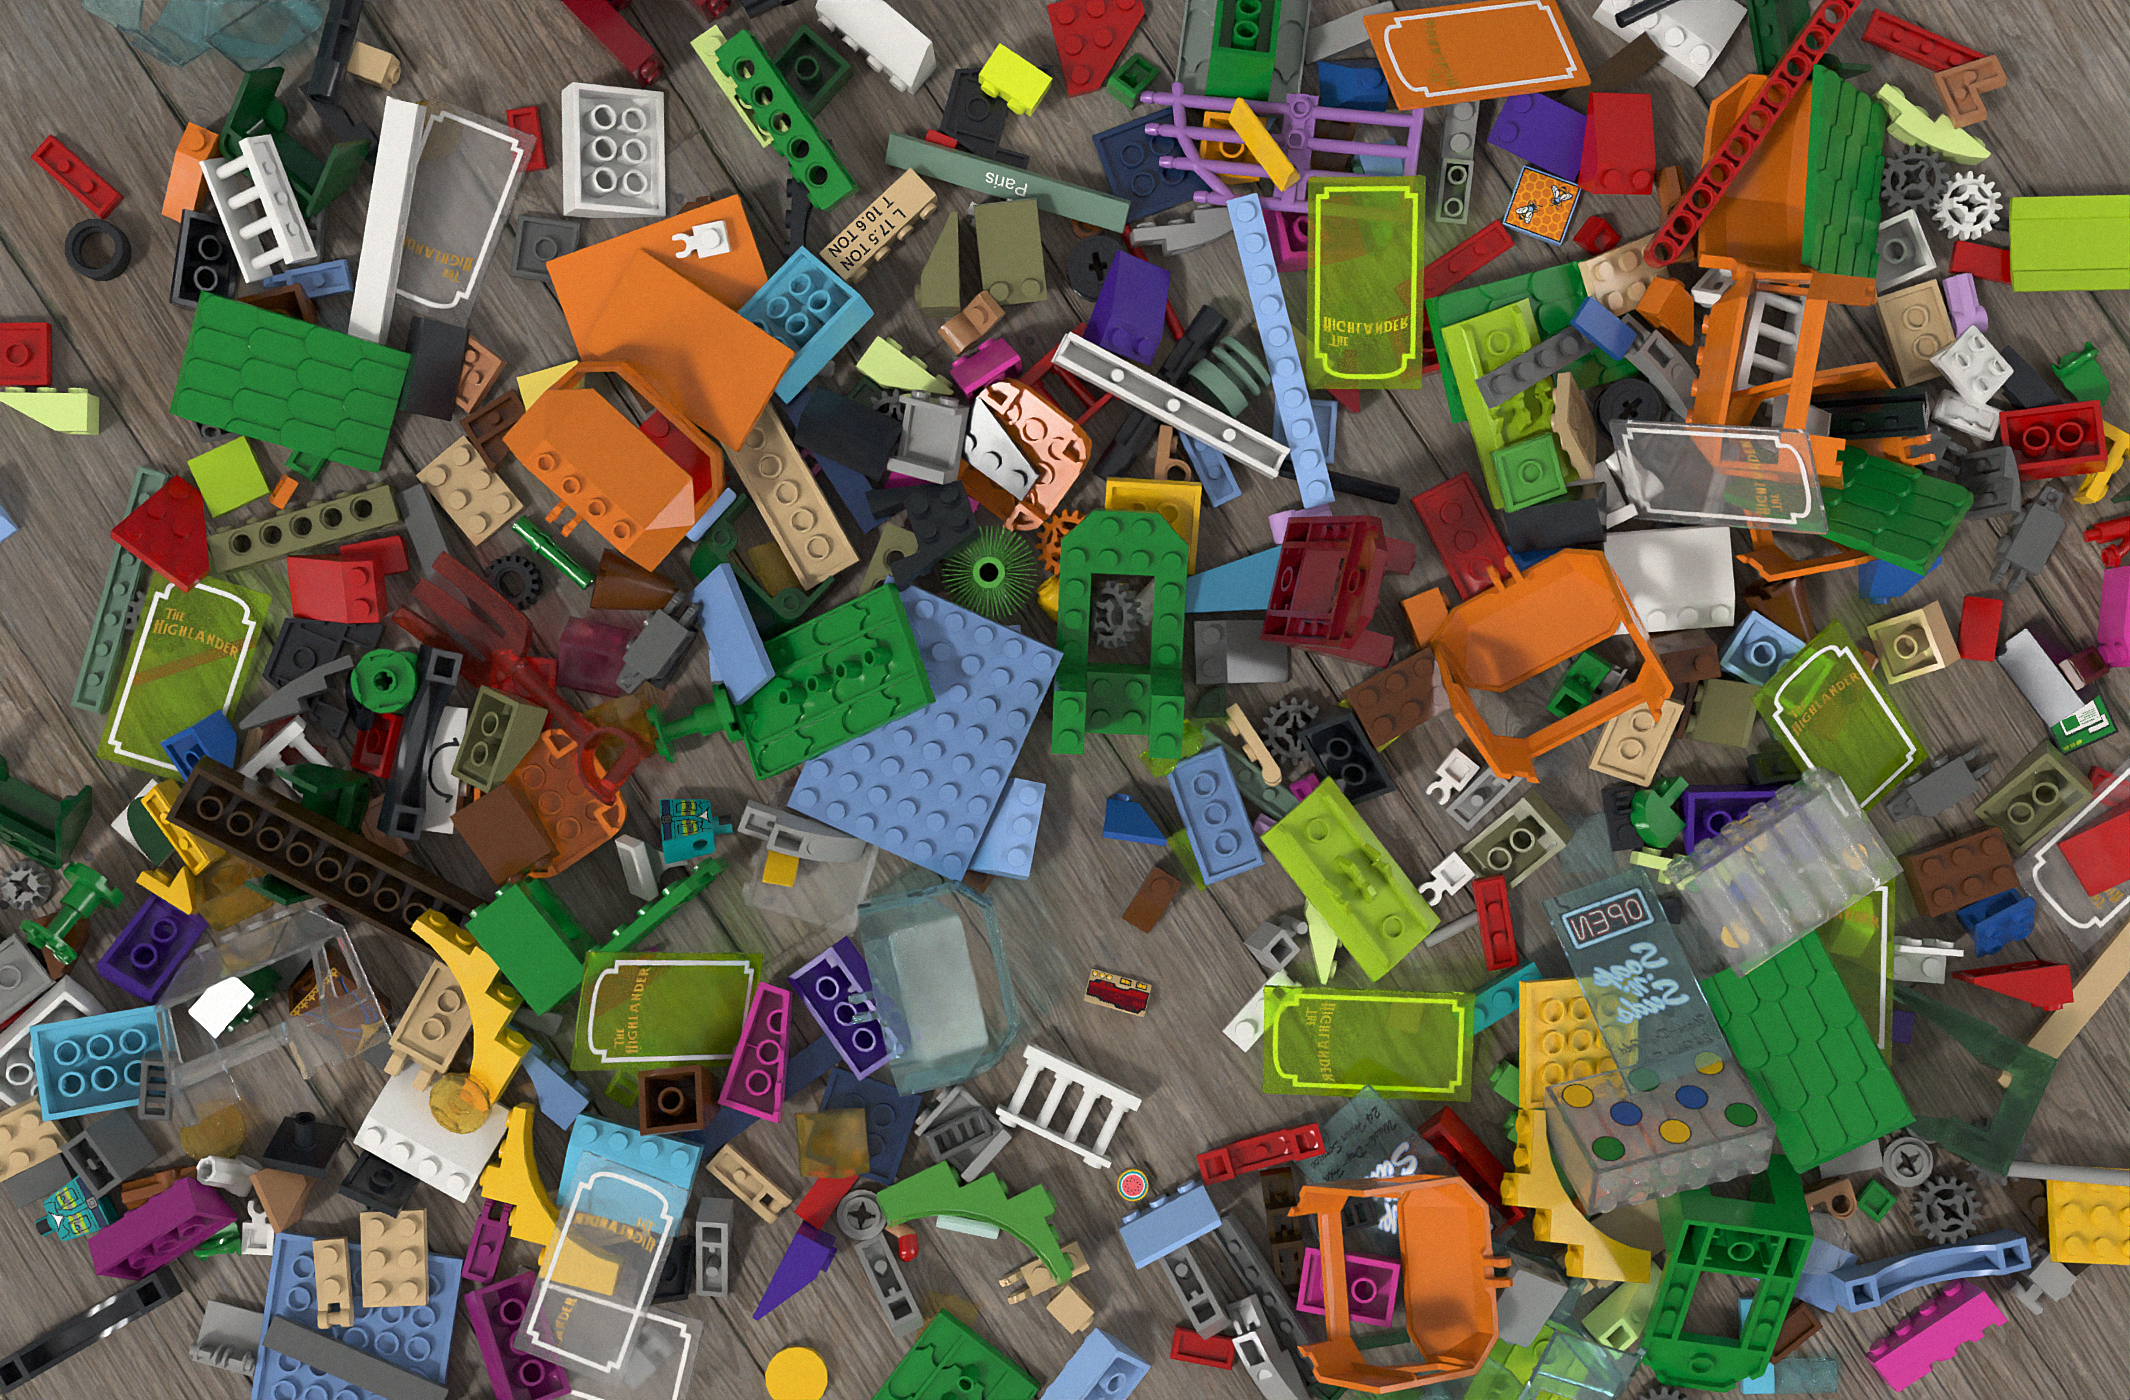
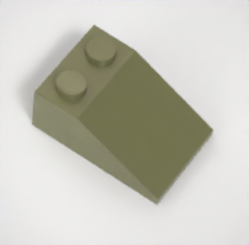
M1036 198L973 205L983 291L987 290L999 306L1048 300Z
M951 211L921 274V285H915L917 308L922 309L925 318L954 317L962 312L961 233L958 211Z
M1712 678L1700 680L1693 698L1695 702L1692 714L1689 713L1685 732H1687L1686 739L1724 749H1747L1763 686Z
M481 685L451 775L485 793H489L500 786L538 741L548 709L510 691Z
M2046 740L2023 758L1979 803L1974 812L1987 825L1999 826L2004 841L2020 855L2094 797L2093 782L2051 742Z
M1531 787L1458 850L1456 854L1477 878L1502 873L1505 877L1508 893L1563 849L1574 833Z

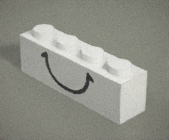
M445 706L429 761L426 786V812L421 830L448 834L460 833L450 816L463 809L464 797H468L471 785L451 775V771L473 711L471 708Z

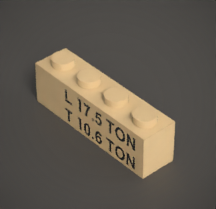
M910 167L819 253L822 260L848 285L852 282L857 284L868 274L867 268L875 260L879 263L891 252L889 247L897 239L903 241L913 232L914 227L912 225L920 218L923 220L927 219L936 210L937 195Z

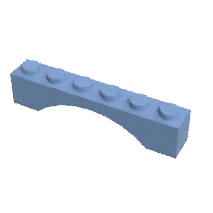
M512 1020L507 1026L516 1032L520 1030L518 1025ZM529 1038L527 1041L532 1043L533 1046L523 1060L522 1065L533 1081L541 1111L566 1131L575 1122L577 1114L583 1112L594 1100L595 1097L590 1093L592 1089L581 1079L577 1078L575 1081L566 1073L568 1069L562 1062L555 1058L549 1059L542 1053L544 1048L537 1041Z
M2006 1228L1970 1237L1966 1240H1958L1956 1244L1946 1243L1830 1272L1836 1303L1850 1313L1881 1306L1889 1299L1901 1293L1931 1283L1965 1277L2005 1275L2032 1267L2026 1238Z

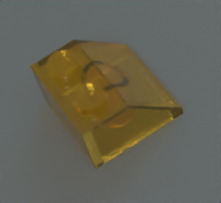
M644 692L616 698L580 713L589 745L606 770L658 753L654 739L659 736L655 726L651 727L648 721L646 709L650 708V705L646 700Z
M226 852L222 858L197 876L194 875L197 911L219 933L275 906L274 900L244 886L246 880L264 876L267 874L266 871Z
M838 1108L794 1113L800 1177L842 1179L870 1172L864 1108Z

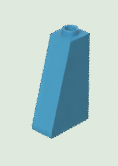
M1282 545L1188 577L1185 614L1267 610Z

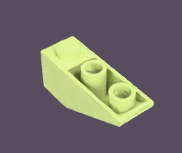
M877 336L856 365L859 372L866 375L883 389H898L900 392L911 393L912 389L929 391L931 393L930 396L955 397L954 391L951 390L953 384L940 374L936 377L925 371L928 366L914 355L911 359L900 352L903 347L890 337L883 340Z
M6 387L5 392H0L1 402L55 431L65 434L99 435V397L88 394V389L68 388V393H57L55 388L39 387L37 388V393H26L25 388Z
M1306 898L1303 916L1305 923L1308 925L1307 933L1318 981L1326 985L1327 979H1333L1337 960H1333L1336 947L1341 948L1342 942Z
M1652 1259L1650 1284L1624 1282L1581 1321L1594 1338L1614 1358L1618 1357L1639 1338L1645 1326L1662 1271Z

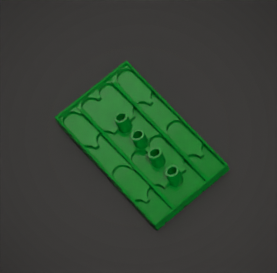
M1814 64L1801 264L1817 273L1876 279L1880 255L1876 253L1881 219L1879 197L1885 156L1881 154L1887 113L1881 103L1869 98L1865 92L1859 91L1852 83L1840 78L1836 72L1827 69L1823 65Z
M1589 258L1425 299L1452 423H1459L1468 419L1441 328L1528 298L1540 341L1542 342L1570 326V321L1585 297H1588L1578 263ZM1632 311L1627 312L1629 315L1633 317ZM1597 347L1551 374L1553 386L1557 387L1558 374L1571 372L1579 390L1643 373L1625 356L1622 360L1615 361L1601 348Z
M201 290L169 412L172 415L221 428L225 431L378 473L412 354Z
M1760 442L1758 447H1756L1757 452H1753L1759 456L1760 460L1747 459V461L1779 463L1780 454L1779 450L1767 449ZM1846 444L1844 451L1838 450L1836 460L1843 461V489L1810 485L1812 491V508L1810 513L1806 516H1797L1799 523H1786L1926 576L1974 502L1972 492L1967 491L1964 486L1924 475L1920 469L1869 455L1864 449ZM1751 455V458H1758L1756 455ZM1735 475L1732 482L1724 490L1726 500L1757 511V509L1766 510L1758 508V506L1771 507V513L1767 512L1765 514L1771 517L1793 518L1792 511L1804 512L1808 506L1806 484ZM1756 480L1758 482H1766L1767 484H1757ZM1757 486L1767 487L1764 490L1768 492L1757 491ZM1772 492L1773 494L1780 493L1781 502L1773 501L1777 500L1773 499V497L1780 498V496H1772ZM1758 494H1763V497L1760 495L1761 499H1766V495H1768L1767 501H1760ZM1783 501V510L1782 506H1773V504H1782Z
M887 583L763 643L775 676L743 704L733 705L732 703L757 781L778 776L806 761L813 760L856 738H861L936 702L922 658L920 659L921 655L912 629L909 627L910 623L902 600L899 597L900 594L896 583Z
M1813 926L1700 982L1720 1026L1723 1028L1741 1067H1743L1768 1121L1771 1123L1789 1162L1797 1173H1804L1917 1121L1817 929Z
M942 1307L871 1400H1031L1040 1389L1041 1383L1031 1375H1028L1020 1366L1007 1356H1004L1002 1352L984 1338L978 1336L975 1331Z

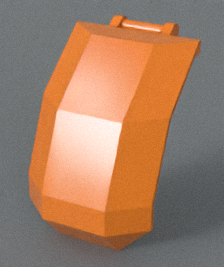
M1748 73L1711 101L1705 129L1701 169L1769 75ZM1805 80L1698 228L1699 267L1731 270L1732 281H1739L1748 271L1817 273L1801 264L1812 80ZM1769 88V99L1772 102L1779 103V93L1777 90ZM1750 115V125L1755 129H1760L1761 121L1759 117ZM1731 141V152L1741 156V144L1737 141ZM1712 167V178L1717 182H1722V170L1718 167ZM1698 193L1697 207L1703 208L1705 200ZM1784 283V284H1786V286H1791V287H1798V286H1799V284Z

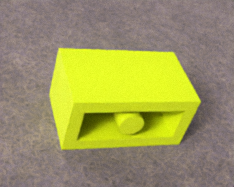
M999 43L979 73L978 82L982 84L981 89L991 97L996 98L1000 96L1008 102L1007 106L1016 114L1022 116L1025 113L1031 117L1050 89L1052 78Z

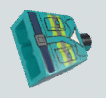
M659 799L665 864L712 854L715 851L714 835L733 833L731 814L712 816L711 802L707 799Z
M78 1175L43 1202L47 1215L37 1219L35 1224L38 1232L43 1237L56 1231L60 1240L67 1241L99 1231L107 1225L114 1224L121 1217L109 1194L96 1199Z

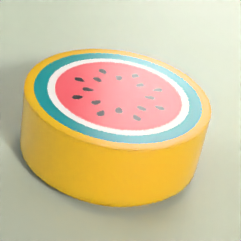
M1137 1168L1124 1170L1117 1179L1118 1192L1128 1201L1140 1200L1148 1191V1179L1145 1173Z

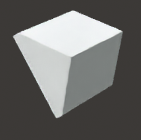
M1914 209L1880 223L1876 253L1880 254L1876 276L1878 292L1922 276L1937 268Z

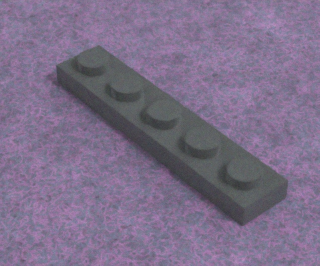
M1570 325L1477 378L1475 382L1490 409L1572 363L1598 346Z

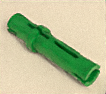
M526 515L521 516L513 525L511 530L532 546L531 550L533 552L543 555L583 591L596 579L597 576L552 539L553 535L551 533L541 530Z

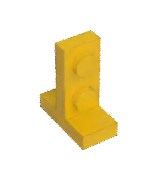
M2104 420L2103 427L2108 456L2105 472L2086 474L2073 497V500L2082 505L2100 501L2108 491L2109 485H2107L2110 476L2115 474L2122 466L2123 457L2130 460V435Z

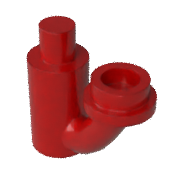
M2130 515L2094 523L2092 529L2083 531V539L2086 543L2096 541L2098 544H2104L2123 539L2117 547L2111 544L2101 550V559L2106 567H2119L2121 559L2130 551Z

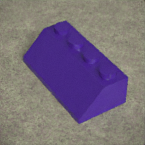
M1789 783L1755 788L1754 784L1688 785L1679 796V818L1686 824L1682 829L1686 854H1751L1743 850L1739 843L1741 830L1751 823L1763 824L1770 832V844L1761 853H1788V842L1793 835L1798 832H1810L1814 835L1815 815L1805 813L1798 804L1799 793L1807 784Z
M847 935L786 978L859 1081L905 1051L919 1038Z

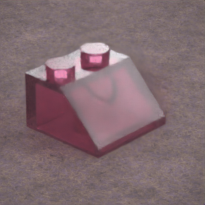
M570 616L559 640L558 686L619 699L622 688L615 682L626 663L622 658L626 654L624 649L631 640V629Z

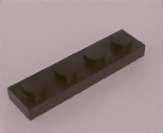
M2007 1177V1186H2001V1188L2050 1247L2047 1190L2038 1179L2019 1177V1181L2012 1182ZM2063 1263L2074 1276L2079 1275L2091 1265L2085 1263Z

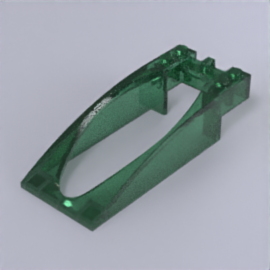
M1754 918L1749 927L1750 938L1744 946L1740 947L1732 966L1780 942L1782 930ZM1786 933V938L1792 936L1791 934ZM1829 952L1845 982L1880 994V974ZM1886 977V997L1905 1005L1937 1025L1956 1040L1978 1063L2011 1077L1987 1132L1959 1120L1957 1115H1952L1948 1119L1915 1115L1917 1121L1899 1130L2001 1178L2006 1177L2059 1060L1998 1033L1999 1028ZM1711 1008L1701 1032L1731 1047L1723 1028L1720 1026Z

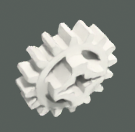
M1972 171L1965 173L1963 178L1960 173H1956L1951 176L1949 182L1942 183L1947 186L1948 193H1939L1938 196L1941 199V204L1931 203L1930 208L1937 209V214L1931 218L1932 220L1941 221L1938 230L1942 231L1945 228L1949 230L1947 238L1951 239L1959 234V240L1961 241L1967 240L1969 236L1975 240L1981 237V232L1986 234L1992 230L1990 224L1999 221L2000 218L1994 212L2003 209V205L1995 203V199L1999 198L2001 193H1992L1991 189L1995 185L1994 182H1990L1987 185L1983 183L1985 175L1981 174L1973 179ZM1959 187L1956 197L1949 198L1951 192ZM1983 215L1981 221L1973 226V223L1976 222V216Z

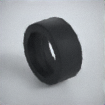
M87 219L77 223L69 231L65 240V256L69 265L77 273L95 281H109L119 277L127 269L131 260V245L126 234L115 225L102 219ZM96 232L108 234L115 243V253L112 260L102 268L88 266L81 257L84 241Z

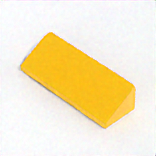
M1238 97L1229 115V122L1279 190L1283 192L1301 179L1300 174L1244 99Z
M170 778L156 784L140 801L192 873L197 876L222 858L226 851L165 820L181 792L175 780Z

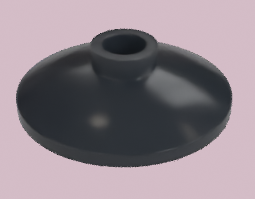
M351 670L347 675L345 686L348 711L351 712L350 717L357 729L368 731L373 726L376 712L366 708L364 704H361L355 698L351 687V675L353 672Z

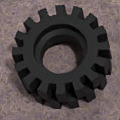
M517 555L500 556V559H494L491 562V567L487 566L485 572H487L486 577L482 576V582H485V587H482L483 593H486L488 596L486 599L493 603V606L508 612L525 611L530 608L531 604L535 605L538 601L536 598L542 594L540 587L543 585V580L540 579L542 574L540 570L536 569V565L526 558ZM515 571L523 577L524 587L519 594L509 596L503 591L501 582L507 573Z

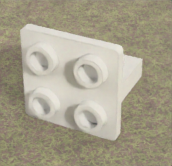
M1974 325L1968 327L1956 341L1939 350L1929 359L1970 406L1975 405L1976 408L1984 406L2014 373L2013 368Z

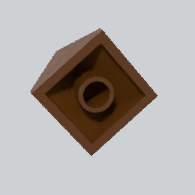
M301 283L237 298L238 301L318 325L317 309Z

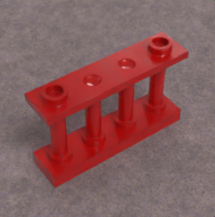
M1082 322L1072 333L1082 338L1087 325ZM1059 343L1019 378L1018 381L1028 385L1069 417L1043 388L1044 383L1041 381L1050 372L1053 375L1057 374L1088 409L1075 421L1082 428L1114 398L1118 401L1122 399L1108 392L1097 401L1073 373L1052 363L1051 360L1060 345Z

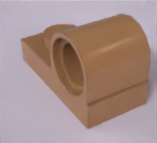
M984 290L961 313L947 321L938 330V333L956 356L959 357L975 348L1006 313L989 292Z
M1160 425L1153 480H1168L1167 472L1172 468H1178L1184 473V481L1190 482L1191 470L1188 464L1178 459L1169 458L1170 453L1176 454L1178 435H1172L1173 426Z
M1844 1175L1824 1178L1802 1187L1808 1212L1815 1210V1205L1819 1204L1822 1210L1837 1219L1843 1220L1851 1217L1856 1211L1857 1201L1849 1178ZM1837 1195H1842V1204L1838 1208L1833 1209L1832 1200Z

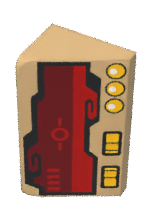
M1092 968L1083 1000L1144 1017L1152 985Z

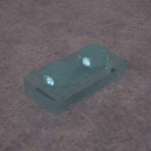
M1834 1358L1782 1359L1774 1365V1394L1838 1393L1837 1361Z

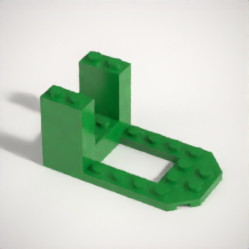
M1094 508L1079 524L1061 538L1056 649L1064 652L1055 672L1051 753L1084 755L1085 733L1147 735L1149 758L1181 759L1185 703L1182 653L1189 545L1159 511ZM1091 573L1155 576L1150 665L1087 662Z
M712 857L705 858L692 869L693 875L674 881L661 892L664 895L663 898L655 904L650 901L637 911L636 914L639 917L630 925L626 921L611 933L614 938L605 945L602 942L596 943L544 878L533 880L531 876L525 882L514 885L508 882L495 893L497 899L489 906L484 902L469 914L472 919L465 926L536 1014L541 1016L566 1003L579 990L583 989L610 967L615 960L621 958L716 880L714 875L717 873L719 875L722 874L730 865L723 857L716 859Z
M1668 1142L1654 1184L1667 1259L1637 1348L1638 1357L1645 1366L1649 1365L1655 1372V1377L1664 1385L1726 1393L1737 1388L1736 1382L1747 1377L1754 1380L1765 1374L1815 1235L1799 1173L1794 1170L1786 1155L1762 1153L1747 1201L1711 1196L1699 1143L1672 1144ZM1701 1271L1760 1279L1739 1339L1681 1331Z

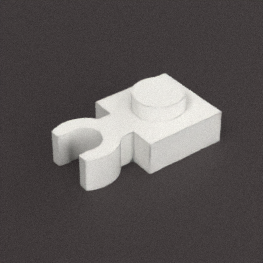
M725 220L693 226L694 236L682 233L672 236L673 241L684 240L687 245L685 251L676 253L678 258L689 257L694 250L698 251L699 258L732 252Z
M1453 748L1434 771L1441 778L1438 782L1430 783L1426 787L1425 793L1430 795L1435 788H1440L1442 790V797L1437 803L1443 805L1450 798V789L1453 787L1460 792L1480 767L1457 748Z
M1452 851L1429 871L1435 879L1432 882H1423L1417 890L1421 894L1428 888L1433 889L1434 897L1427 903L1430 906H1434L1441 900L1444 890L1452 896L1475 874L1455 851Z
M253 1198L247 1206L252 1220L243 1222L241 1254L273 1255L276 1234L265 1211L258 1209L257 1198Z

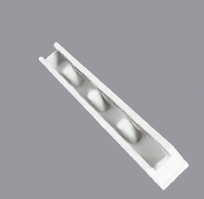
M389 96L386 99L348 334L384 345H387L427 108L426 106L401 101V99Z
M1072 332L1065 333L1051 360L1052 363L1270 479L1277 477L1286 455L1291 450Z

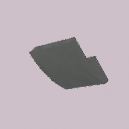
M2001 446L1968 453L1966 457H1958V467L1961 469L1957 475L1956 484L1964 486L1967 491L1972 492L1974 500L1963 519L1976 521L2020 513L2021 493L2019 474L2010 446Z

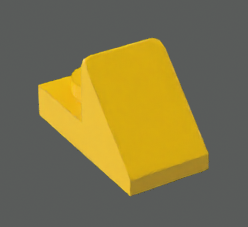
M188 866L181 868L174 881H172L173 876L159 868L142 871L136 880L137 883L188 915L200 913L203 909L197 876L192 873Z

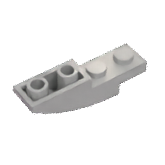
M1480 100L1446 105L1444 126H1442L1437 170L1436 222L1467 224L1474 166L1473 152Z
M1215 204L1197 206V210H1194L1190 215V223L1188 224L1185 219L1169 221L1168 226L1156 227L1154 222L1138 224L1137 229H1133L1130 234L1131 248L1162 245L1163 257H1168L1209 246L1234 232L1228 208H1216Z
M1628 313L1624 314L1620 320L1637 333L1624 356L1649 378L1646 383L1654 388L1658 396L1686 421L1688 409H1694L1696 397L1691 396L1693 378H1698L1682 355L1659 331L1654 330L1652 333H1649Z
M748 800L737 829L739 832L767 841L766 849L815 861L859 862L867 844V841L811 816L807 820L752 800Z
M1256 1293L1226 1305L1238 1334L1237 1337L1232 1339L1233 1344L1248 1373L1267 1400H1310L1289 1350L1280 1351Z

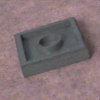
M519 214L510 276L553 283L545 262L578 251L583 225L579 222Z

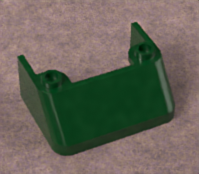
M1746 0L1758 74L1769 75L1807 23L1810 18L1808 0ZM1807 36V46L1810 49L1816 50L1814 37ZM1824 53L1817 63L1836 72L1843 80L1871 71L1870 64L1840 62L1836 55ZM1788 62L1787 70L1790 75L1798 76L1799 70L1797 65ZM1813 70L1805 80L1813 81Z
M282 66L246 71L219 138L220 151L230 162L243 155L239 141L248 137L271 134L303 219L314 217L355 182L372 141L365 138L336 144L331 151L326 165H324L284 131L288 123V111L284 103L275 96L285 69ZM249 168L241 171L253 181Z
M742 493L709 527L692 554L689 564L692 573L702 582L717 566L729 563L759 636L764 641H768L798 627L839 582L830 575L809 598L802 591L794 587L782 589L773 599L727 557L738 543V534L732 524L754 502Z
M0 755V842L51 869H61L70 858L92 816V787L86 785L78 795H67L59 802L9 776L7 761Z
M311 762L276 768V775L292 782L293 790L303 794L301 805L360 835L361 825L364 821L373 789V781L370 777L358 772ZM268 872L264 876L248 879L244 884L245 887L284 906L316 898Z

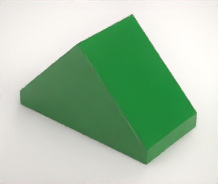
M1135 53L1110 76L1107 92L1133 110L1140 101V93L1148 90L1161 70Z

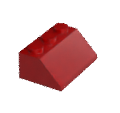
M2100 400L1999 412L2001 446H2010L2012 448L2020 482L2105 472L2108 456Z

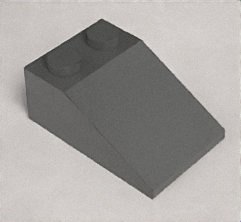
M1265 620L1194 621V685L1288 682L1287 647L1260 640Z

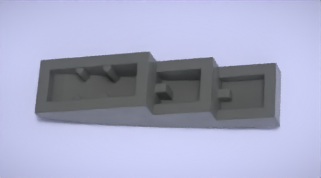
M349 654L289 682L239 723L240 730H252L311 711L307 698L335 690L336 685L333 677L356 668L360 662L359 655Z

